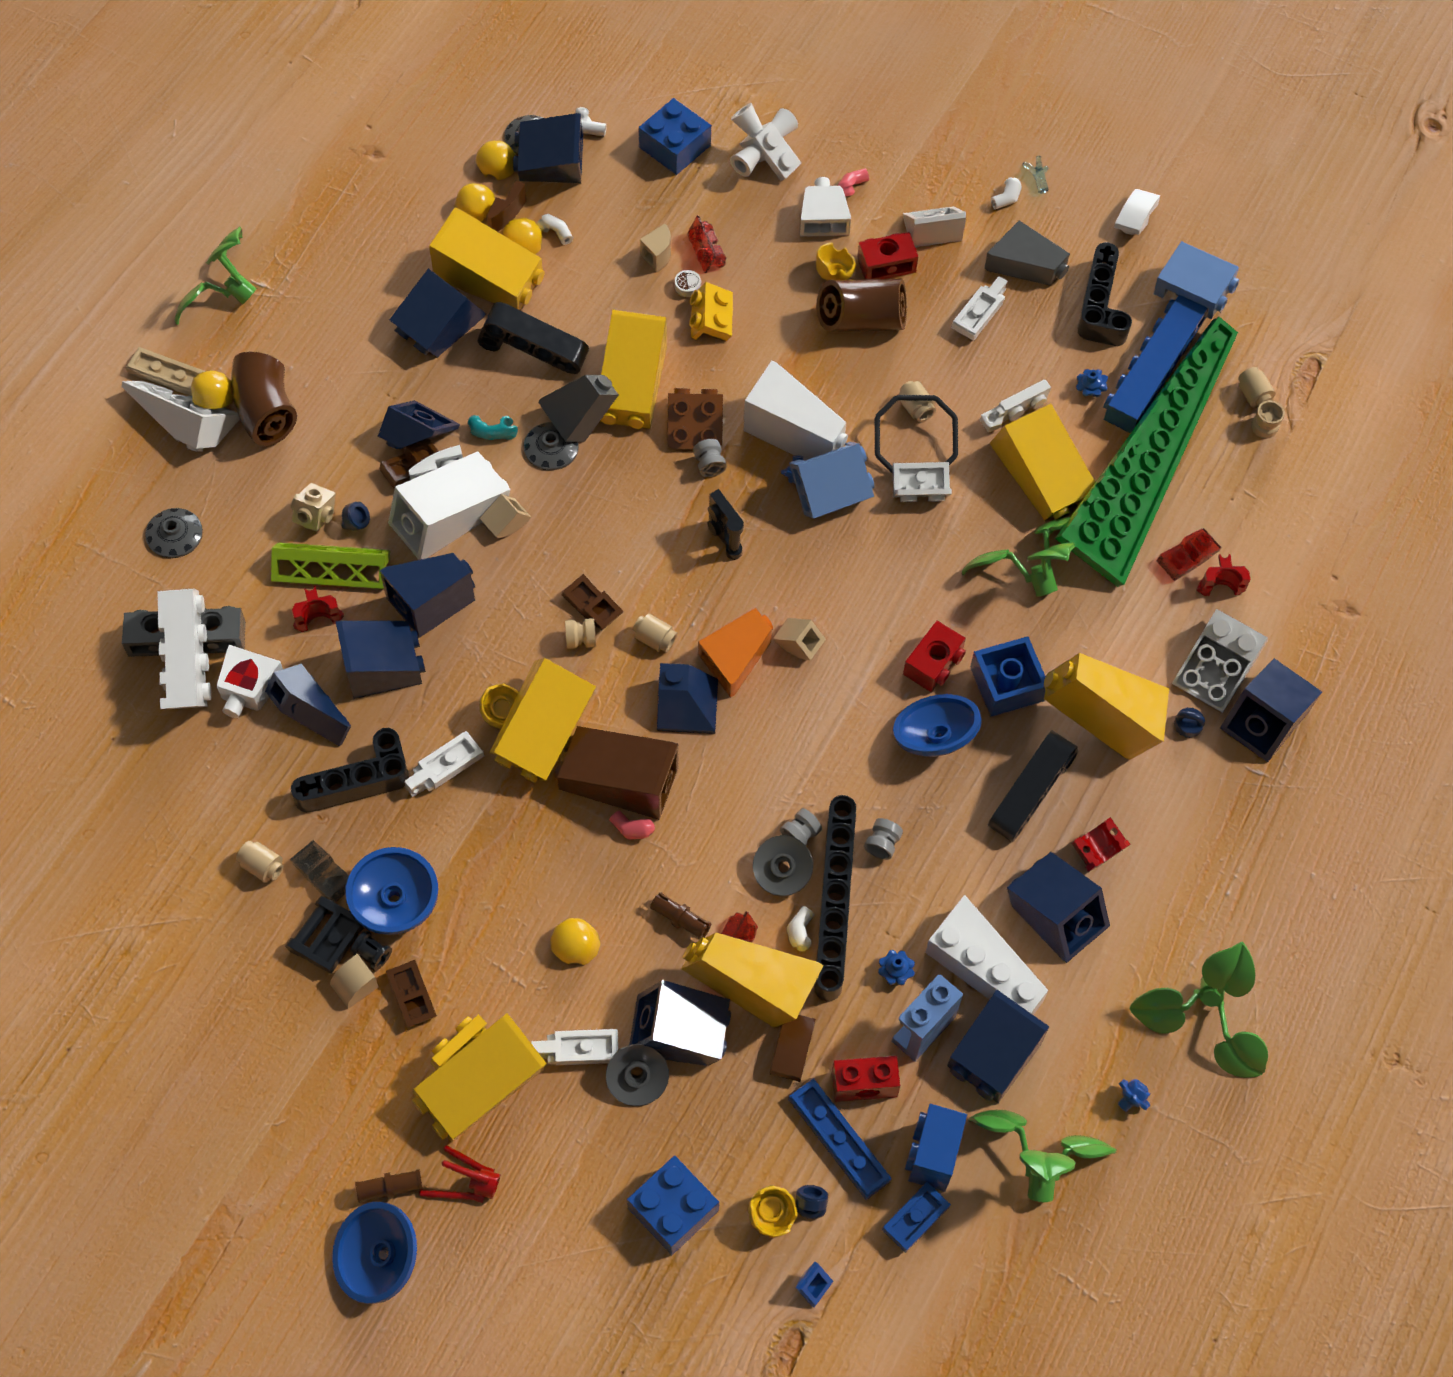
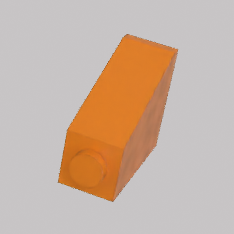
M756 608L698 641L699 657L714 677L718 679V682L730 698L737 693L771 643L772 623L766 615H761Z

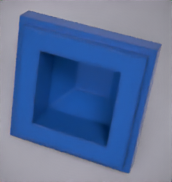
M814 1262L800 1277L795 1288L812 1307H815L831 1286L833 1280L817 1262Z

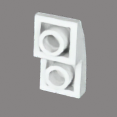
M1135 189L1122 208L1114 228L1120 229L1126 234L1139 235L1148 225L1149 215L1158 206L1160 195Z
M460 445L436 452L418 462L408 470L410 480L463 458Z

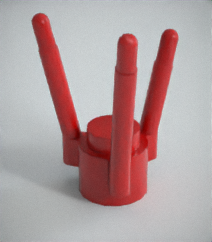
M446 1145L443 1147L445 1152L476 1170L472 1171L446 1160L442 1161V1166L470 1177L469 1188L473 1189L474 1193L437 1190L419 1191V1196L464 1199L483 1203L485 1197L493 1199L501 1174L495 1173V1169L486 1167Z

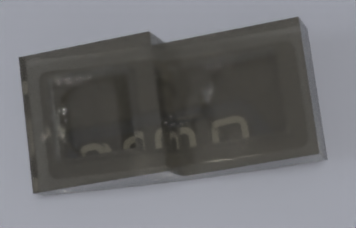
M314 840L290 859L301 874L327 899L335 903L346 894V883L349 875Z

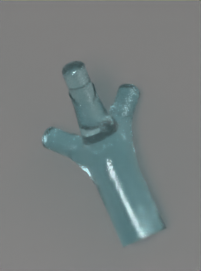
M1036 156V167L1030 163L1023 162V166L1029 169L1035 177L1038 192L1040 194L1048 192L1045 173L1049 168L1048 166L1042 167L1041 156Z

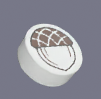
M684 270L675 277V290L683 297H691L692 293L701 287V278L695 271Z

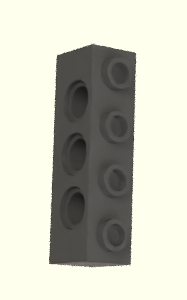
M224 606L221 609L205 608V611L201 613V624H205L207 630V641L203 642V653H226L229 645L245 650L246 621L241 608ZM136 610L124 613L122 645L128 657L159 656V642L161 638H165L164 632L151 633L153 630L159 629L158 611ZM218 626L216 630L208 631L210 628Z

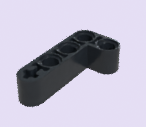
M1101 243L1095 249L1077 330L1079 336L1085 340L1120 346L1128 338L1132 319L1126 312L1108 308L1119 256L1118 248L1112 243Z
M502 302L493 304L477 339L478 344L486 350L498 351L502 343H506L570 374H578L589 352V346L581 339Z
M382 728L374 734L373 746L376 758L295 779L291 785V794L297 808L306 813L404 788V781L409 778L398 733L391 728ZM387 743L394 744L389 749L381 748L384 744ZM392 769L401 770L396 775L388 774V772ZM364 776L371 777L367 782H358ZM334 784H342L337 790L329 789Z
M1051 730L992 815L988 826L1011 842H1014L1060 774L1065 773L1078 754V746Z

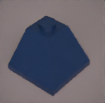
M413 400L388 406L378 437L386 440L388 446L402 449L457 430L460 424Z
M660 663L657 731L715 734L718 679L688 664Z

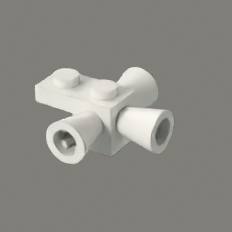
M752 103L747 104L732 116L731 120L748 134L740 143L743 150L730 158L731 165L738 174L748 177L757 163L766 160L781 181L786 179L801 164V161L783 138L798 128V121L789 110L779 109L772 122L764 125L761 124Z

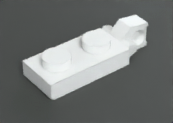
M998 276L990 288L986 285L984 287L981 286L953 320L951 328L974 341L1003 305L1005 300L1003 294L1006 291L1005 287L1008 281Z
M1042 380L1001 401L997 407L982 414L980 422L987 432L1000 429L1002 422L1008 419L1011 421L1016 420L1026 410L1032 407L1037 409L1044 405L1051 386L1046 380Z
M465 731L420 760L418 766L413 769L414 775L404 781L405 788L412 797L425 789L428 791L436 789L483 758L484 752L469 733Z
M618 1029L555 1031V1034L547 1035V1041H531V1044L543 1059H548V1064L609 1063L611 1057L618 1051Z

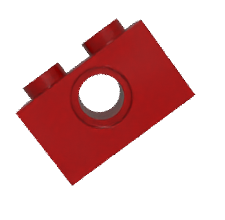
M910 232L895 233L876 239L869 238L859 242L857 259L865 280L888 279L913 274L917 271L919 256Z
M936 620L905 661L903 675L932 693L938 684L942 686L951 673L949 671L953 664L958 665L965 656L966 650L963 648L966 638ZM931 656H940L942 660H935Z
M897 1056L834 1060L832 1080L835 1102L898 1097L901 1085Z

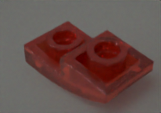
M1201 528L1184 537L1179 545L1160 554L1156 561L1175 581L1206 562L1219 552L1222 547L1204 528Z

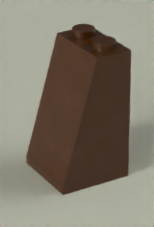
M577 726L574 735H570L565 744L564 752L567 753L564 761L559 760L555 769L554 777L558 780L559 790L660 820L678 771V743Z

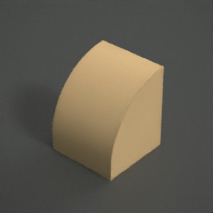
M666 224L640 239V255L656 272L666 266L671 256V234Z
M503 494L480 517L481 521L497 538L513 534L531 518L515 498Z
M788 618L773 638L785 651L804 660H811L826 640L812 620Z
M358 954L345 962L337 970L330 982L331 987L348 1009L379 987L375 976Z

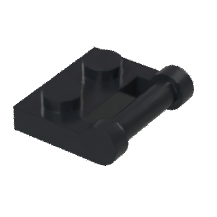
M718 489L709 494V521L707 524L711 533L714 536L718 535L725 544L726 556L729 559L736 560L742 556L740 534L743 532L744 522Z
M320 896L315 903L317 907L295 938H290L285 947L291 953L301 956L332 974L364 927L355 920L350 911L326 897ZM331 914V918L310 947L305 946V943L325 915Z

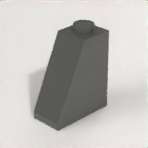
M1019 220L987 252L984 269L989 272L1051 286L1057 278L1062 279L1069 269L1067 263L1070 253Z
M584 375L542 397L538 403L565 442H585L619 394L612 386L610 379L605 375Z

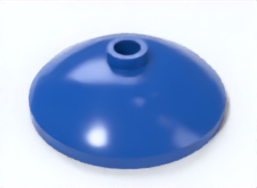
M952 694L933 695L907 706L896 718L893 732L898 745L909 753L924 757L943 756L963 748L977 735L981 727V715L977 705L965 697Z
M400 847L382 848L366 855L354 866L346 883V901L355 920L366 929L385 935L405 933L422 924L435 908L439 892L437 877L430 863L420 854ZM396 895L400 897L396 902L389 901L391 896Z
M384 1202L364 1204L349 1214L338 1230L332 1254L334 1274L345 1294L361 1303L377 1304L391 1299L402 1290L413 1272L417 1256L416 1234L410 1219L398 1207Z

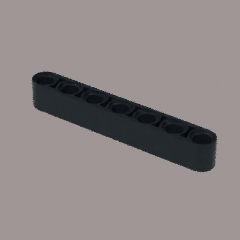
M839 795L833 798L829 806L816 959V962L824 966L814 984L817 997L824 1001L837 999L841 994L844 981L856 822V803L851 797L846 795ZM838 810H844L848 812L849 815L841 817L838 816L835 812ZM836 837L844 838L847 841V843L837 844L833 841V839ZM840 865L845 871L834 872L831 866ZM838 893L843 899L834 901L828 895ZM835 921L841 927L833 930L827 927L826 923ZM834 950L839 956L831 959L826 957L824 952ZM832 979L837 985L833 988H827L822 985L821 981Z

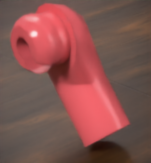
M864 168L850 172L843 176L838 186L843 188L845 197L854 195L853 185L869 181L867 169Z
M620 810L615 812L609 819L628 840L647 838L655 830L654 823L650 819L630 821Z

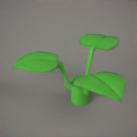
M240 226L221 241L206 262L209 265L211 261L214 262L218 259L231 274L223 283L227 288L223 289L209 282L198 284L179 304L175 315V323L177 325L183 310L206 289L220 292L227 298L232 295L241 304H244L257 289L239 274L226 256L227 249L241 244L239 238H243V231Z
M1070 517L1050 521L1034 530L1035 534L1043 533L1045 550L1027 557L1028 561L1041 559L1042 563L1032 567L1031 574L1026 571L1016 556L1009 552V549H1004L977 556L963 568L962 575L970 568L990 564L1001 559H1010L1024 575L1026 583L1032 582L1036 596H1044L1057 591L1058 587L1051 567V559L1068 561L1070 552L1075 547L1074 542L1050 547L1049 536L1054 530L1062 529Z
M1244 942L1216 952L1205 960L1202 966L1200 989L1193 991V995L1187 1003L1182 1004L1183 998L1181 993L1172 988L1153 989L1140 995L1131 1003L1130 1011L1149 1029L1165 1034L1175 1032L1184 1025L1186 1017L1183 1011L1189 1010L1198 998L1206 1006H1217L1223 1036L1226 1040L1216 1044L1214 1047V1058L1217 1064L1227 1073L1238 1077L1251 1078L1265 1073L1268 1061V1049L1261 1037L1250 1032H1238L1231 1038L1224 1010L1223 1000L1225 992L1233 997H1242L1248 994L1255 984V965Z
M996 1109L979 1112L969 1118V1122L973 1121L978 1126L993 1132L1015 1131L1019 1134L1023 1151L1020 1153L1019 1159L1026 1166L1025 1176L1029 1177L1028 1198L1037 1202L1053 1201L1055 1181L1059 1180L1060 1175L1070 1172L1075 1168V1161L1068 1157L1069 1155L1074 1154L1081 1158H1097L1115 1154L1117 1149L1099 1139L1084 1135H1072L1063 1138L1061 1146L1065 1149L1062 1151V1154L1028 1150L1025 1130L1022 1127L1027 1124V1120L1023 1116L1015 1112Z

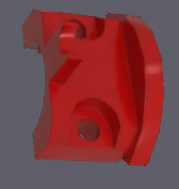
M1219 554L1220 567H1209L1196 591L1203 596H1210L1213 587L1221 584L1230 587L1234 595H1241L1246 591L1251 580L1249 570L1245 566H1232L1230 554L1227 558H1223Z
M316 586L311 591L304 588L307 601L295 603L292 608L295 619L294 629L301 632L308 631L309 623L316 617H327L332 621L333 625L344 617V613L338 608L336 598L332 595L318 598Z
M1111 817L1071 843L1086 864L1085 868L1088 872L1099 867L1131 845Z

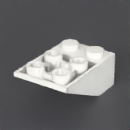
M1216 609L1172 684L1223 713L1267 643L1268 637Z

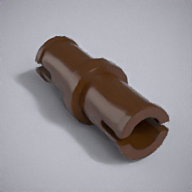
M659 892L651 903L650 909L671 920V924L674 927H682L698 937V939L705 938L712 924L691 912L689 906L678 904L662 892Z
M420 1169L391 1175L388 1172L384 1173V1177L355 1182L358 1202L385 1196L388 1199H392L395 1194L419 1189L423 1190Z

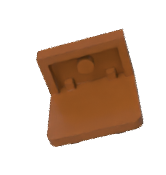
M674 388V393H668V447L671 449H693L697 443L706 439H716L722 447L723 394H718V389H701V394H690V389Z

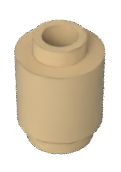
M1252 367L1239 375V387L1252 408H1258L1264 401H1273L1276 393L1263 371H1259L1257 367Z
M909 381L902 385L898 395H929L921 382ZM900 400L913 419H917L918 422L928 420L936 412L934 401Z
M650 613L645 617L641 615L633 627V631L636 632L635 639L658 652L662 650L667 653L678 634L673 631L672 626Z
M247 841L238 851L236 860L240 863L241 868L266 883L270 880H276L282 873V857L261 843Z

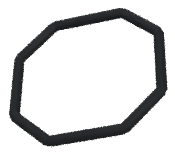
M897 395L875 415V456L892 474L893 466L880 454V417L898 400L935 401L952 418L953 455L946 462H949L950 465L957 458L958 417L938 396Z

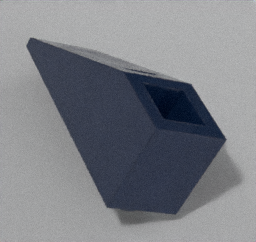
M298 664L273 672L265 693L280 712L334 744L341 746L351 725L302 664Z

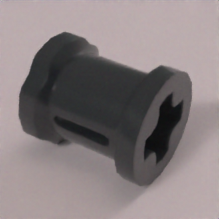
M366 931L357 937L350 952L354 956L358 954L371 964V968L374 971H377L389 959L392 948L388 945H381L372 938V934L369 931Z

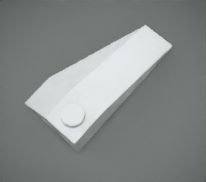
M122 381L121 387L176 440L187 444L186 447L193 451H203V448L216 447L240 420L238 413L225 407L207 409L195 405L192 401V396L172 395V390L145 381Z

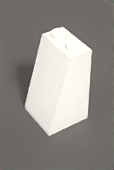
M770 362L745 399L744 431L792 455L804 456V460L842 448L847 441L848 435L845 434L846 421L777 362Z
M477 451L396 486L388 524L418 560L426 559L481 524L480 517L501 494L509 496L510 488L507 482L501 479L494 471L490 462L485 460Z

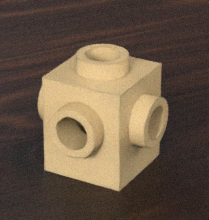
M310 483L300 494H296L292 499V522L317 532L325 523H329L333 517L336 493Z

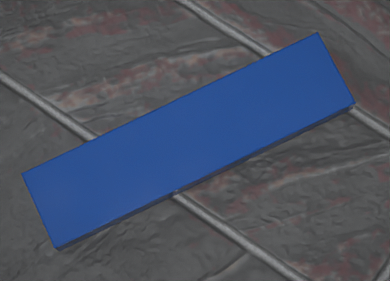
M814 1078L788 1097L790 1103L865 1200L891 1182L892 1178Z

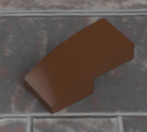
M515 180L506 200L495 198L486 216L487 226L499 232L509 221L516 217L527 200L525 183Z
M427 439L407 446L403 455L382 461L379 470L394 489L396 486L410 481L408 470L421 460L439 451L431 440Z
M584 574L562 591L561 595L586 619L594 618V625L600 630H604L623 613V610L605 591L601 593Z
M415 960L386 971L407 1028L437 1017Z
M798 1015L796 1020L782 1024L770 1075L801 1082L816 1019Z

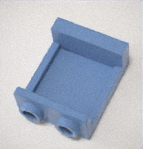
M1181 241L1157 277L1154 295L1164 298L1168 290L1207 307L1209 309L1207 317L1212 319L1217 311L1221 313L1228 300L1227 294H1233L1239 283V279L1236 278L1239 267Z
M848 442L842 448L805 461L799 459L789 463L805 516L814 519L874 497L872 490L874 488V481L871 474L867 473L865 466L867 456L864 448L859 443Z
M937 975L899 1016V1022L904 1026L894 1035L892 1042L916 1062L956 1018L963 993L942 975Z

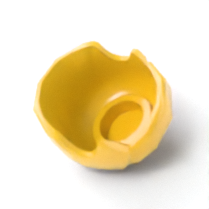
M500 140L488 141L478 150L475 161L484 176L491 174L497 180H503L514 173L513 159L516 155L506 142Z
M467 184L459 190L454 208H458L482 222L486 218L495 200V196L485 185Z
M518 218L509 221L505 225L503 230L505 237L534 254L541 250L542 232L535 221L527 218Z
M827 243L819 247L816 252V270L821 278L828 281L848 280L852 277L856 269L855 258L848 253L846 248L836 250L833 243Z
M211 370L202 372L193 378L191 393L192 401L195 405L207 409H218L232 403L231 380L224 373Z
M504 683L489 686L479 700V712L484 721L490 726L502 728L519 692Z
M569 918L558 924L554 928L550 939L554 955L568 965L571 963L588 964L597 956L601 944L597 931L588 922L579 918Z
M773 1185L759 1189L749 1203L750 1223L760 1234L776 1238L786 1235L791 1231V1227L797 1218V1208L794 1197L786 1189Z

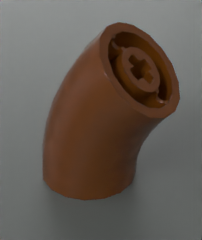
M899 278L828 280L824 282L819 290L816 303L817 317L820 325L825 330L831 332L904 330L907 319V297L904 280Z
M249 351L239 353L233 359L231 371L233 400L240 421L248 435L257 445L268 447L285 439L293 430L297 421V412L285 392L284 364L271 355Z

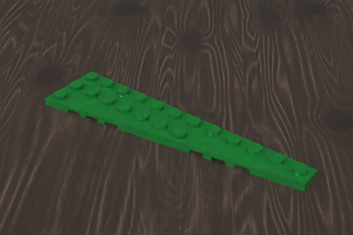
M1220 317L1213 319L1055 538L1061 544L1074 542L1075 547L1071 552L1117 587L1124 585L1238 334L1234 328Z

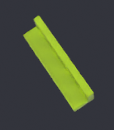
M278 542L272 547L271 581L384 589L380 570L389 563L390 550ZM279 560H289L297 570L292 575H280ZM298 561L306 562L303 565H301ZM309 562H318L325 572L320 577H312L304 567ZM326 563L334 564L331 567H329ZM338 564H346L354 573L348 579H340L332 569ZM355 565H362L359 569L355 567ZM367 565L379 566V581L368 580L360 571ZM298 572H301V573L303 574V576H295V575H296ZM329 574L332 578H325L324 576ZM357 575L360 580H355L353 578Z

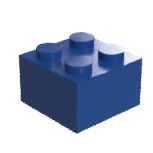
M673 98L639 126V148L677 175L711 146L712 125Z
M1029 636L974 651L970 669L990 717L1045 701L1044 679L1046 676Z
M931 1103L927 1113L920 1112L913 1135V1140H917L918 1143H912L905 1170L911 1171L909 1182L924 1185L928 1182L934 1189L946 1192L953 1174L967 1114Z
M675 1155L627 1199L629 1211L671 1256L719 1212V1201Z

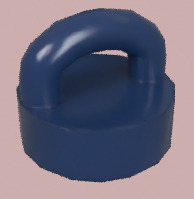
M353 502L345 505L342 510L341 526L343 529L357 531L367 527L369 524L370 513L363 503Z
M1188 707L1180 710L1174 720L1176 731L1186 738L1198 736L1205 725L1203 714L1197 709Z
M804 1185L798 1188L795 1200L797 1212L809 1219L823 1217L828 1204V1193L826 1190L815 1185Z

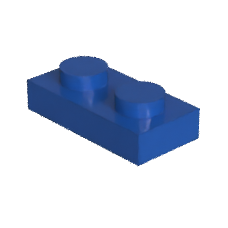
M926 1182L883 1226L882 1231L906 1253L950 1208L951 1204Z

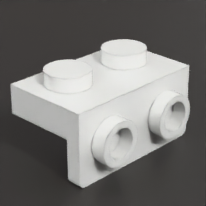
M949 462L893 463V497H900V502H917V497H928L929 502L945 501V496L952 494L949 479Z

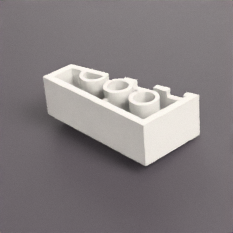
M196 589L157 591L158 628L165 635V638H161L159 642V656L162 662H165V668L162 669V672H159L160 685H163V689L166 691V698H160V709L208 707L207 700H211L210 683H206L205 671H209V658L207 653H203V642L207 641V630L205 624H201V613L205 611L204 597L199 595V590Z
M965 895L928 941L926 954L989 1000L995 991L999 990L1033 1015L1043 1003L1048 989Z

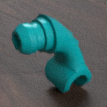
M472 415L467 423L471 429L470 433L478 438L511 440L518 433V427L515 425L511 426L513 419L509 416H503L499 424L489 426L479 416Z

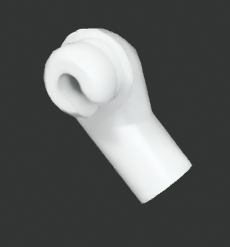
M579 107L575 110V113L581 114L583 133L605 137L606 123L592 122L590 117H588L589 110L587 108Z
M1011 177L1006 179L1004 182L1006 185L1004 192L991 197V204L995 210L1017 202L1022 188L1017 178Z
M550 214L542 215V219L538 220L537 225L541 228V231L548 232L551 228L556 232L563 245L570 244L573 241V236L563 220Z
M805 906L801 907L787 926L789 942L792 947H796L800 952L808 950L811 946V939L807 937L805 927L814 917V913Z

